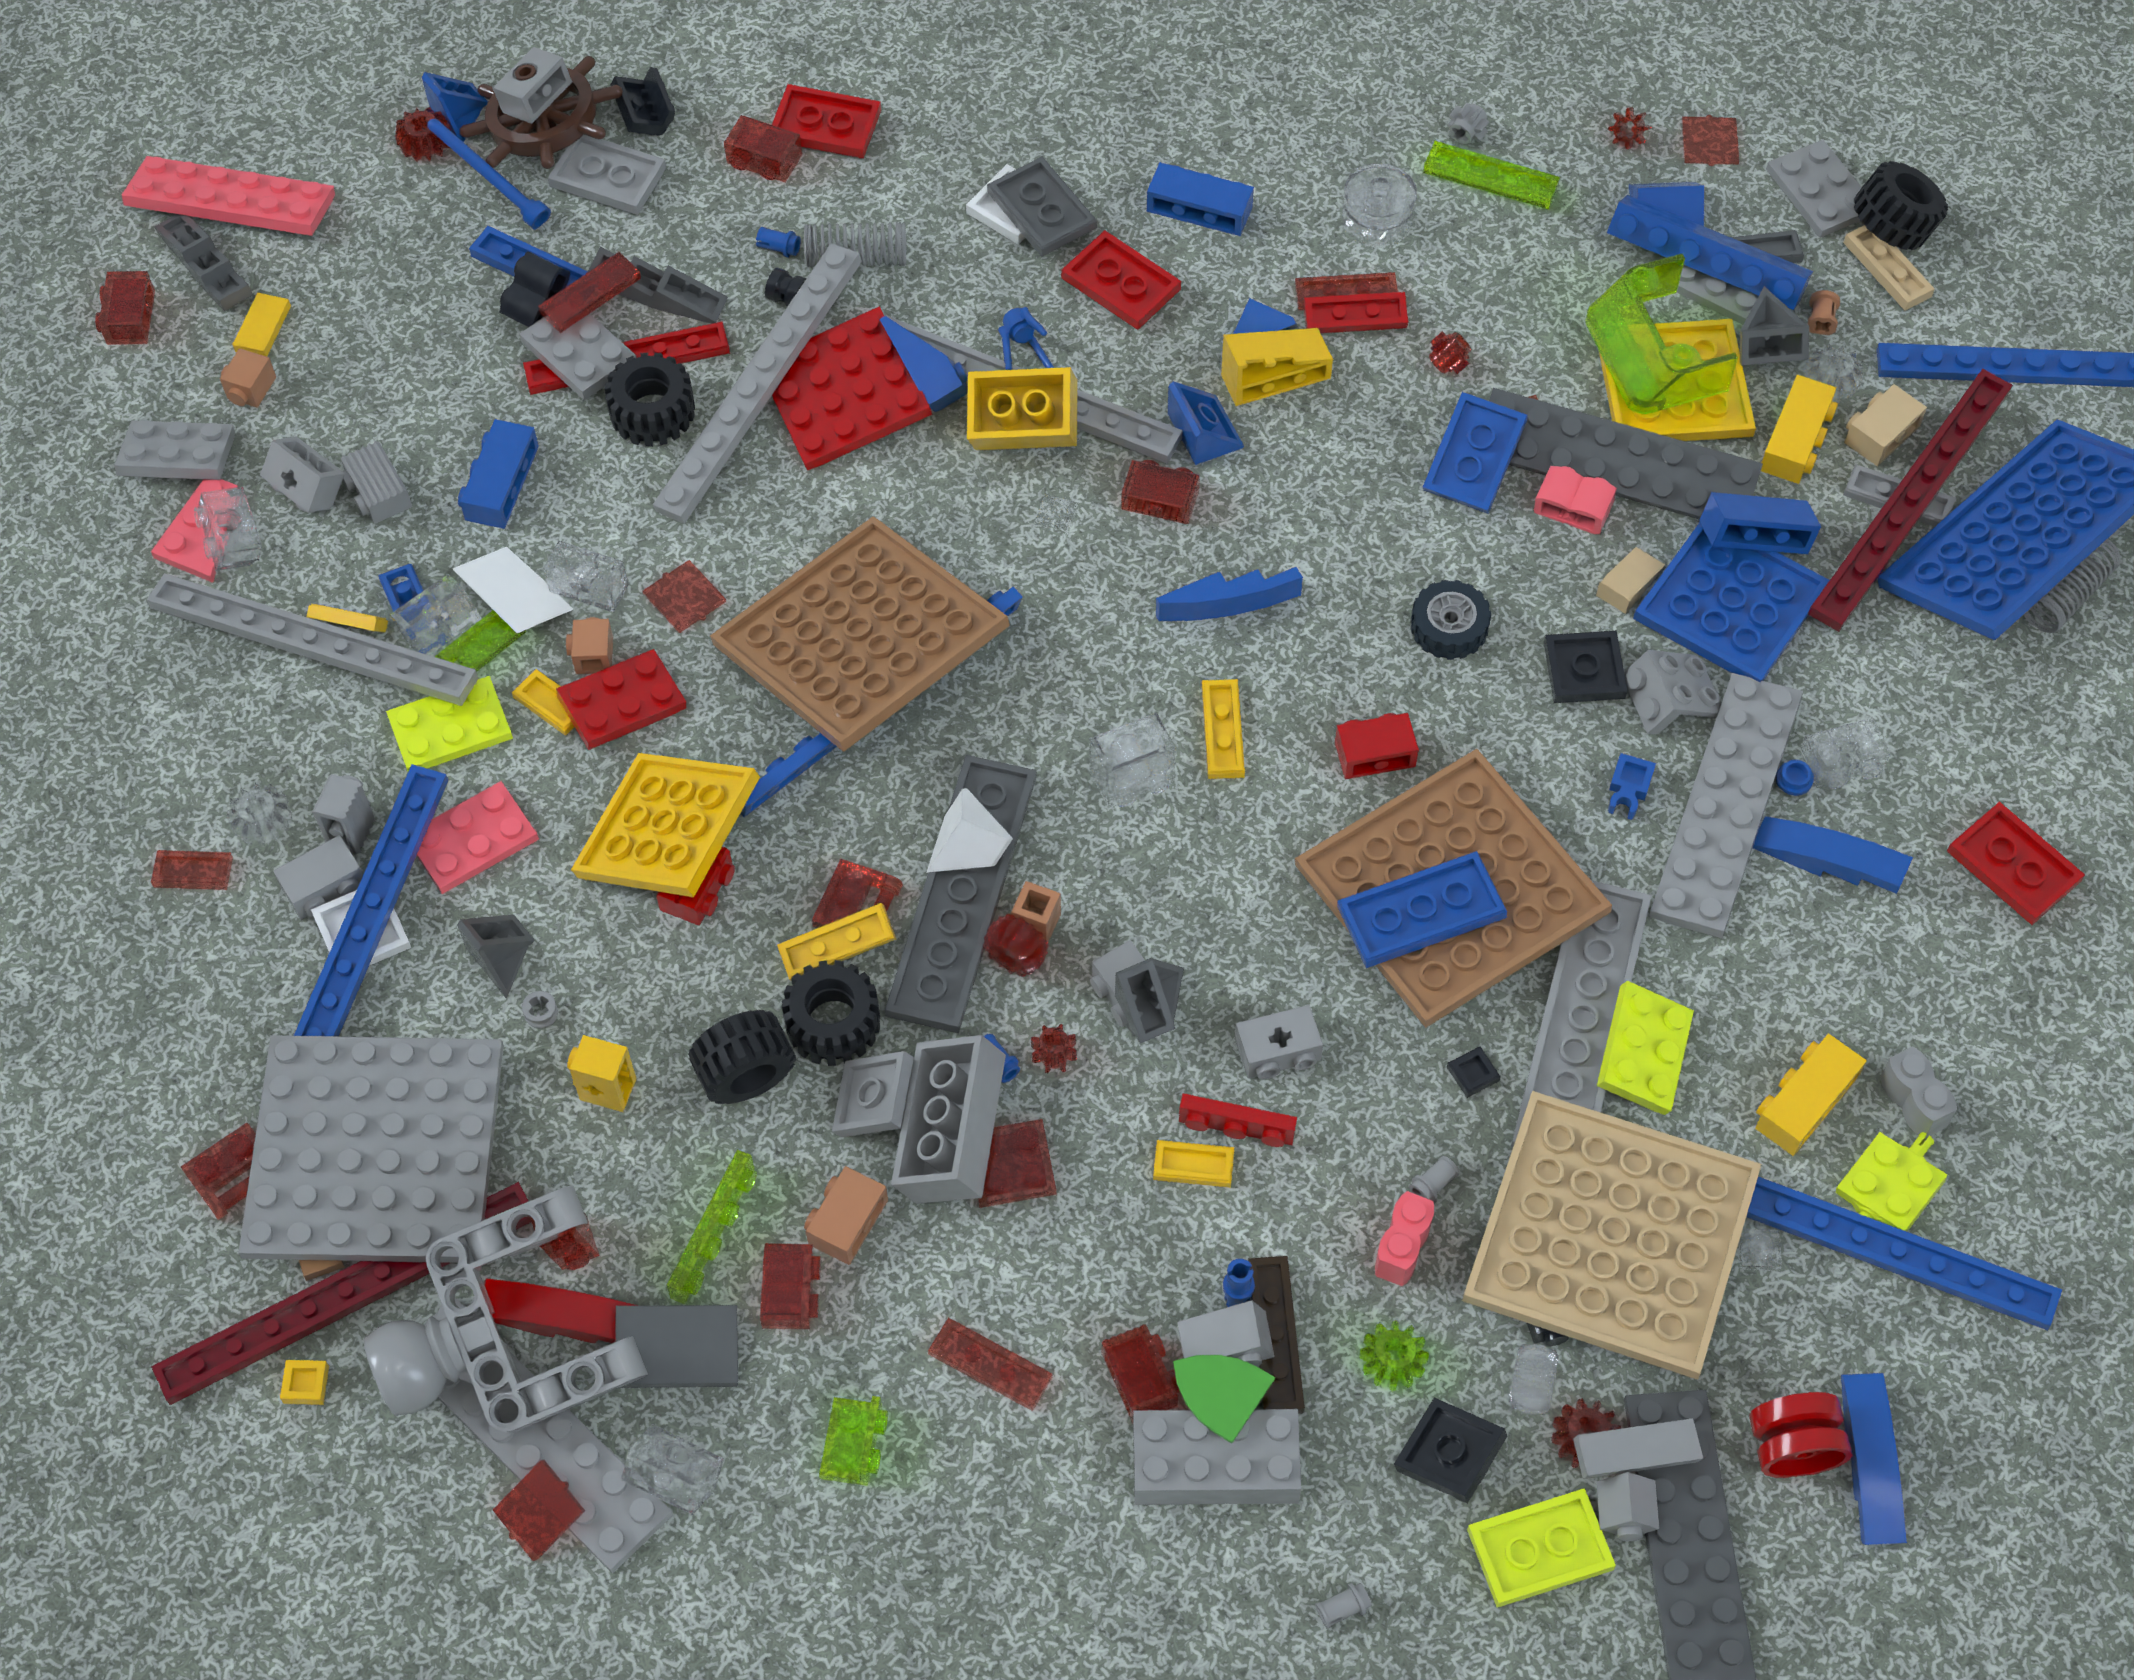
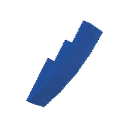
M1294 567L1264 579L1257 569L1226 582L1221 572H1217L1157 597L1156 617L1158 621H1196L1233 616L1267 608L1301 596L1303 576L1298 568Z
M1766 816L1758 830L1753 849L1821 877L1824 871L1857 886L1862 879L1895 894L1898 893L1913 857L1839 831Z
M1884 1373L1842 1374L1844 1425L1853 1454L1851 1457L1854 1499L1858 1501L1862 1544L1907 1543L1898 1456Z

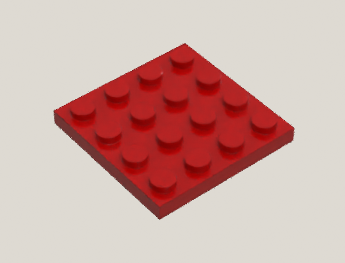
M880 306L811 337L772 394L773 400L807 470L824 465L933 415L923 392L918 390L880 321L884 317Z

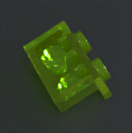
M872 1396L871 1402L834 1397L819 1472L820 1479L868 1486L870 1474H878L881 1449H875L878 1434L885 1435L888 1422V1411L882 1410L881 1397Z

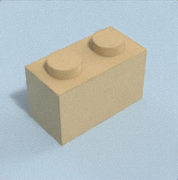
M1893 384L1885 393L1878 392L1871 399L1863 413L1857 412L1852 416L1846 425V429L1849 431L1845 444L1874 465L1879 466L1920 427L1927 407Z

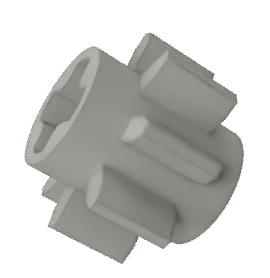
M1466 103L1462 108L1457 105L1448 116L1451 119L1447 125L1450 135L1461 144H1470L1474 139L1480 142L1488 132L1485 128L1489 123L1486 112L1476 104Z

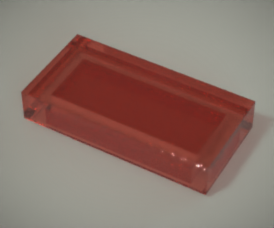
M157 850L151 884L153 888L227 890L233 856L231 852Z

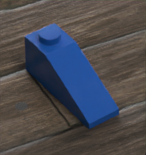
M887 316L880 319L918 390L923 392L930 408L934 412L942 410L968 394V386L966 384L968 373L960 361L955 364L948 356Z

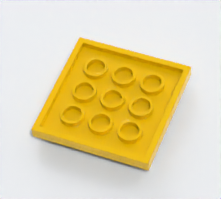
M1732 319L1597 328L1596 339L1612 421L1682 441L1754 437L1756 426L1743 366L1740 365V352Z
M638 753L571 871L579 879L694 897L759 781L760 776L754 768Z

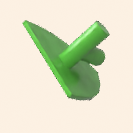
M1195 1355L1173 1361L1177 1386L1187 1407L1198 1421L1231 1444L1275 1380L1274 1376L1259 1367L1241 1359L1228 1356Z

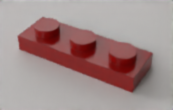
M1405 292L1306 297L1303 302L1306 329L1318 328L1320 333L1403 329L1408 326Z
M1184 1093L1182 1094L1179 1107V1122L1185 1123L1192 1130L1206 1131L1210 1128L1223 1131L1226 1136L1233 1139H1244L1248 1136L1261 1139L1264 1144L1271 1147H1282L1284 1144L1293 1146L1297 1117Z

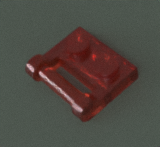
M840 859L812 918V926L820 928L860 912L872 886L880 889L874 906L882 903L887 912L893 897L899 895L903 883L892 875Z
M245 1123L181 1166L182 1171L217 1220L228 1214L227 1209L247 1197L249 1177L219 1197L214 1193L251 1169L256 1134L248 1123Z

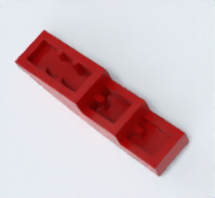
M488 1278L484 1281L495 1311L492 1317L496 1324L553 1338L558 1334L588 1343H596L598 1340L614 1343L616 1306H638L610 1298L548 1286Z

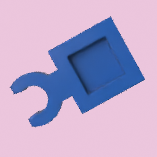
M1620 753L1609 788L1610 791L1616 792L1612 795L1608 806L1610 814L1614 813L1617 805L1624 804L1629 808L1627 819L1632 820L1635 817L1638 808L1637 799L1645 801L1656 763Z

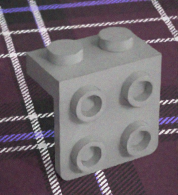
M1647 650L1624 672L1627 689L1647 734L1660 733L1680 714L1717 718L1721 706L1720 696L1714 689L1708 676L1706 665L1696 655Z

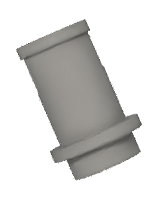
M1441 1156L1424 1174L1416 1175L1412 1178V1184L1409 1186L1410 1192L1434 1202L1438 1197L1437 1193L1451 1180L1459 1176V1169L1450 1158Z
M1350 1583L1347 1585V1590L1315 1604L1316 1610L1326 1629L1358 1612L1361 1615L1366 1614V1609L1371 1607L1372 1603L1362 1583L1355 1586Z

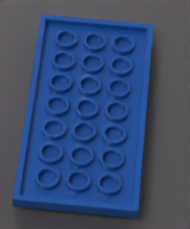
M2057 419L1878 577L1879 588L1995 641L2134 515V449Z

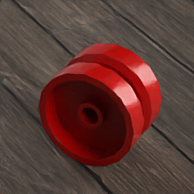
M1826 1392L1792 1394L1762 1403L1754 1408L1749 1415L1753 1436L1757 1440L1764 1442L1760 1445L1757 1453L1761 1471L1766 1476L1788 1478L1819 1474L1840 1467L1853 1456L1847 1433L1837 1429L1844 1421L1840 1400L1836 1395Z

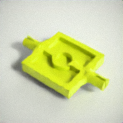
M1879 1132L1836 1187L1835 1193L1851 1203L1859 1214L1907 1232L1945 1183L1948 1174L1927 1162L1923 1157L1931 1145L1934 1144V1139L1930 1135L1926 1139L1927 1133L1921 1132L1911 1147L1908 1148Z

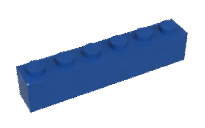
M1626 195L1619 201L1607 230L1608 234L1758 296L1765 286L1792 310L1800 303L1813 271L1629 195Z

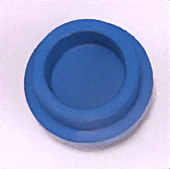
M1791 760L1780 766L1776 775V782L1783 792L1799 796L1811 789L1814 775L1807 763L1801 760Z

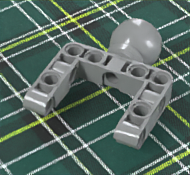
M574 1186L555 1190L442 1237L431 1244L427 1250L426 1264L441 1301L436 1318L429 1317L426 1326L411 1320L391 1321L379 1326L372 1333L364 1337V1348L373 1377L392 1414L395 1416L413 1414L425 1409L441 1394L447 1380L456 1384L460 1378L473 1384L486 1420L491 1427L498 1431L516 1432L648 1375L634 1337L631 1336L522 1381L508 1344L502 1341L492 1317L495 1311L479 1271L483 1270L482 1266L505 1256H517L557 1239V1235L565 1230L581 1224H587L588 1221ZM523 1217H532L536 1225L535 1231L527 1238H520L516 1233L517 1223ZM447 1249H456L459 1254L458 1264L451 1270H444L440 1264L441 1255ZM463 1286L471 1287L474 1294L472 1303L466 1308H459L455 1303L457 1290ZM497 1361L503 1367V1377L498 1383L490 1385L484 1378V1371L488 1364ZM589 1367L595 1373V1383L590 1389L582 1391L577 1387L575 1377L580 1369ZM511 1399L518 1406V1416L511 1423H505L499 1417V1408L503 1402Z

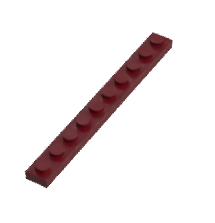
M1982 368L1812 604L1808 615L1840 632L2009 395L2013 387L2012 384Z
M519 1181L487 1197L485 1219L529 1202ZM529 1216L523 1217L517 1223L516 1230L533 1222L534 1219ZM359 1261L151 1366L166 1401L169 1405H172L430 1274L426 1262ZM440 1262V1264L444 1267L450 1264V1262Z

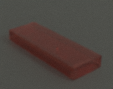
M618 252L538 306L540 314L555 329L562 333L640 280V271Z
M1395 272L1295 278L1298 310H1304L1303 302L1306 297L1398 292Z
M949 1317L928 1350V1355L1031 1411L1034 1410L1053 1378L1052 1373Z

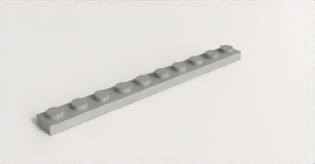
M832 243L829 245L653 503L656 512L683 524L686 523L861 264L862 260L859 253Z
M887 316L948 356L955 364L960 361L967 373L972 371L1006 370L1003 360ZM1012 364V370L1023 369ZM1077 389V429L1166 464L1169 463L1182 440L1181 429Z
M165 573L146 599L151 609L460 706L463 705L479 679L475 669Z

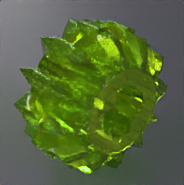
M1397 1320L1392 1321L1390 1330H1387L1384 1325L1379 1323L1375 1327V1334L1367 1333L1364 1336L1363 1343L1366 1347L1360 1349L1359 1358L1366 1361L1362 1369L1364 1375L1376 1373L1373 1382L1376 1387L1381 1385L1384 1379L1390 1380L1389 1389L1392 1392L1396 1390L1398 1380L1409 1389L1413 1385V1377H1423L1425 1368L1422 1364L1428 1362L1429 1353L1422 1350L1426 1342L1424 1336L1412 1338L1414 1333L1412 1325L1401 1331L1399 1330ZM1389 1351H1397L1399 1360H1392Z

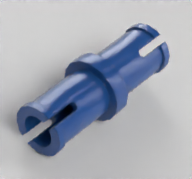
M1235 1259L1228 1265L1227 1275L1223 1280V1292L1225 1293L1224 1298L1227 1300V1307L1248 1302L1253 1295L1255 1289V1282L1252 1277L1253 1269L1250 1270L1252 1265L1245 1259Z

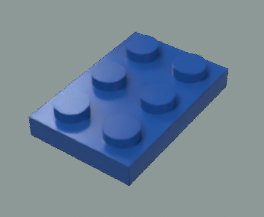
M1462 392L1424 482L1423 490L1489 514L1527 422V415Z

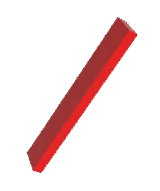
M723 321L622 342L636 355V358L641 357L640 353L648 352V356L661 353L663 358L668 356L675 358L676 364L730 354ZM540 359L523 363L530 395L569 387Z

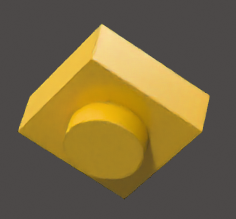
M286 1360L280 1400L283 1404L324 1405L329 1372L328 1363L326 1361Z

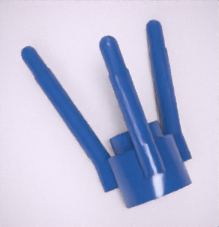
M1027 307L1014 308L1008 311L1003 317L1004 326L998 329L1002 337L1005 369L1012 370L1010 338L1017 343L1029 342L1045 368H1054L1033 335L1035 329L1042 336H1046L1047 331L1030 314Z

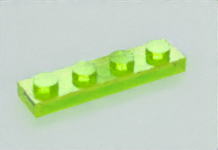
M1434 141L1423 170L1425 174L1548 210L1560 177L1438 141Z
M737 1149L666 1285L670 1299L685 1305L689 1295H696L700 1290L704 1280V1273H702L704 1266L708 1260L713 1261L717 1257L722 1245L720 1236L725 1226L731 1227L734 1224L740 1208L737 1203L742 1193H749L755 1183L757 1172L754 1171L752 1155Z

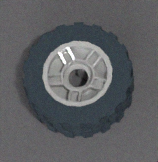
M1441 580L1439 583L1429 584L1426 589L1423 588L1419 592V597L1415 598L1410 621L1411 633L1414 634V640L1417 645L1420 644L1422 650L1427 653L1430 652L1434 657H1444L1447 660H1454V658L1462 659L1471 653L1477 652L1478 648L1483 646L1486 641L1491 621L1490 604L1483 597L1484 594L1480 590L1477 591L1473 585L1462 583L1459 580ZM1445 618H1449V621H1453L1454 623L1446 622Z

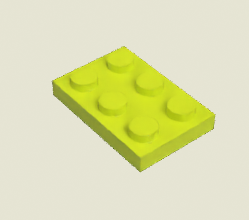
M490 676L477 680L462 706L428 696L386 711L407 771H409L411 764L430 768L513 739Z
M1630 981L1620 985L1597 1086L1663 1115L1671 1112L1694 1010Z
M1585 1488L1470 1524L1467 1528L1497 1608L1613 1571L1616 1567Z

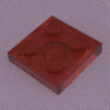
M1043 1119L994 1127L982 1198H978L979 1208L1057 1195Z

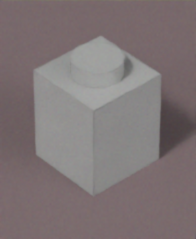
M1626 1472L1596 1481L1600 1530L1617 1535L1621 1541H1637L1643 1538L1644 1533L1659 1529L1655 1480Z

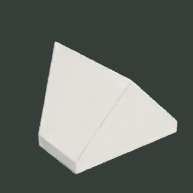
M967 788L961 790L944 816L926 873L995 866L1013 840Z

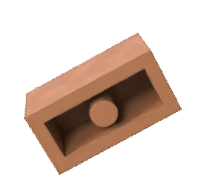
M845 1166L839 1177L833 1176L828 1182L824 1192L825 1200L819 1209L814 1208L810 1212L804 1229L806 1230L808 1245L850 1265L888 1202V1195L885 1185Z

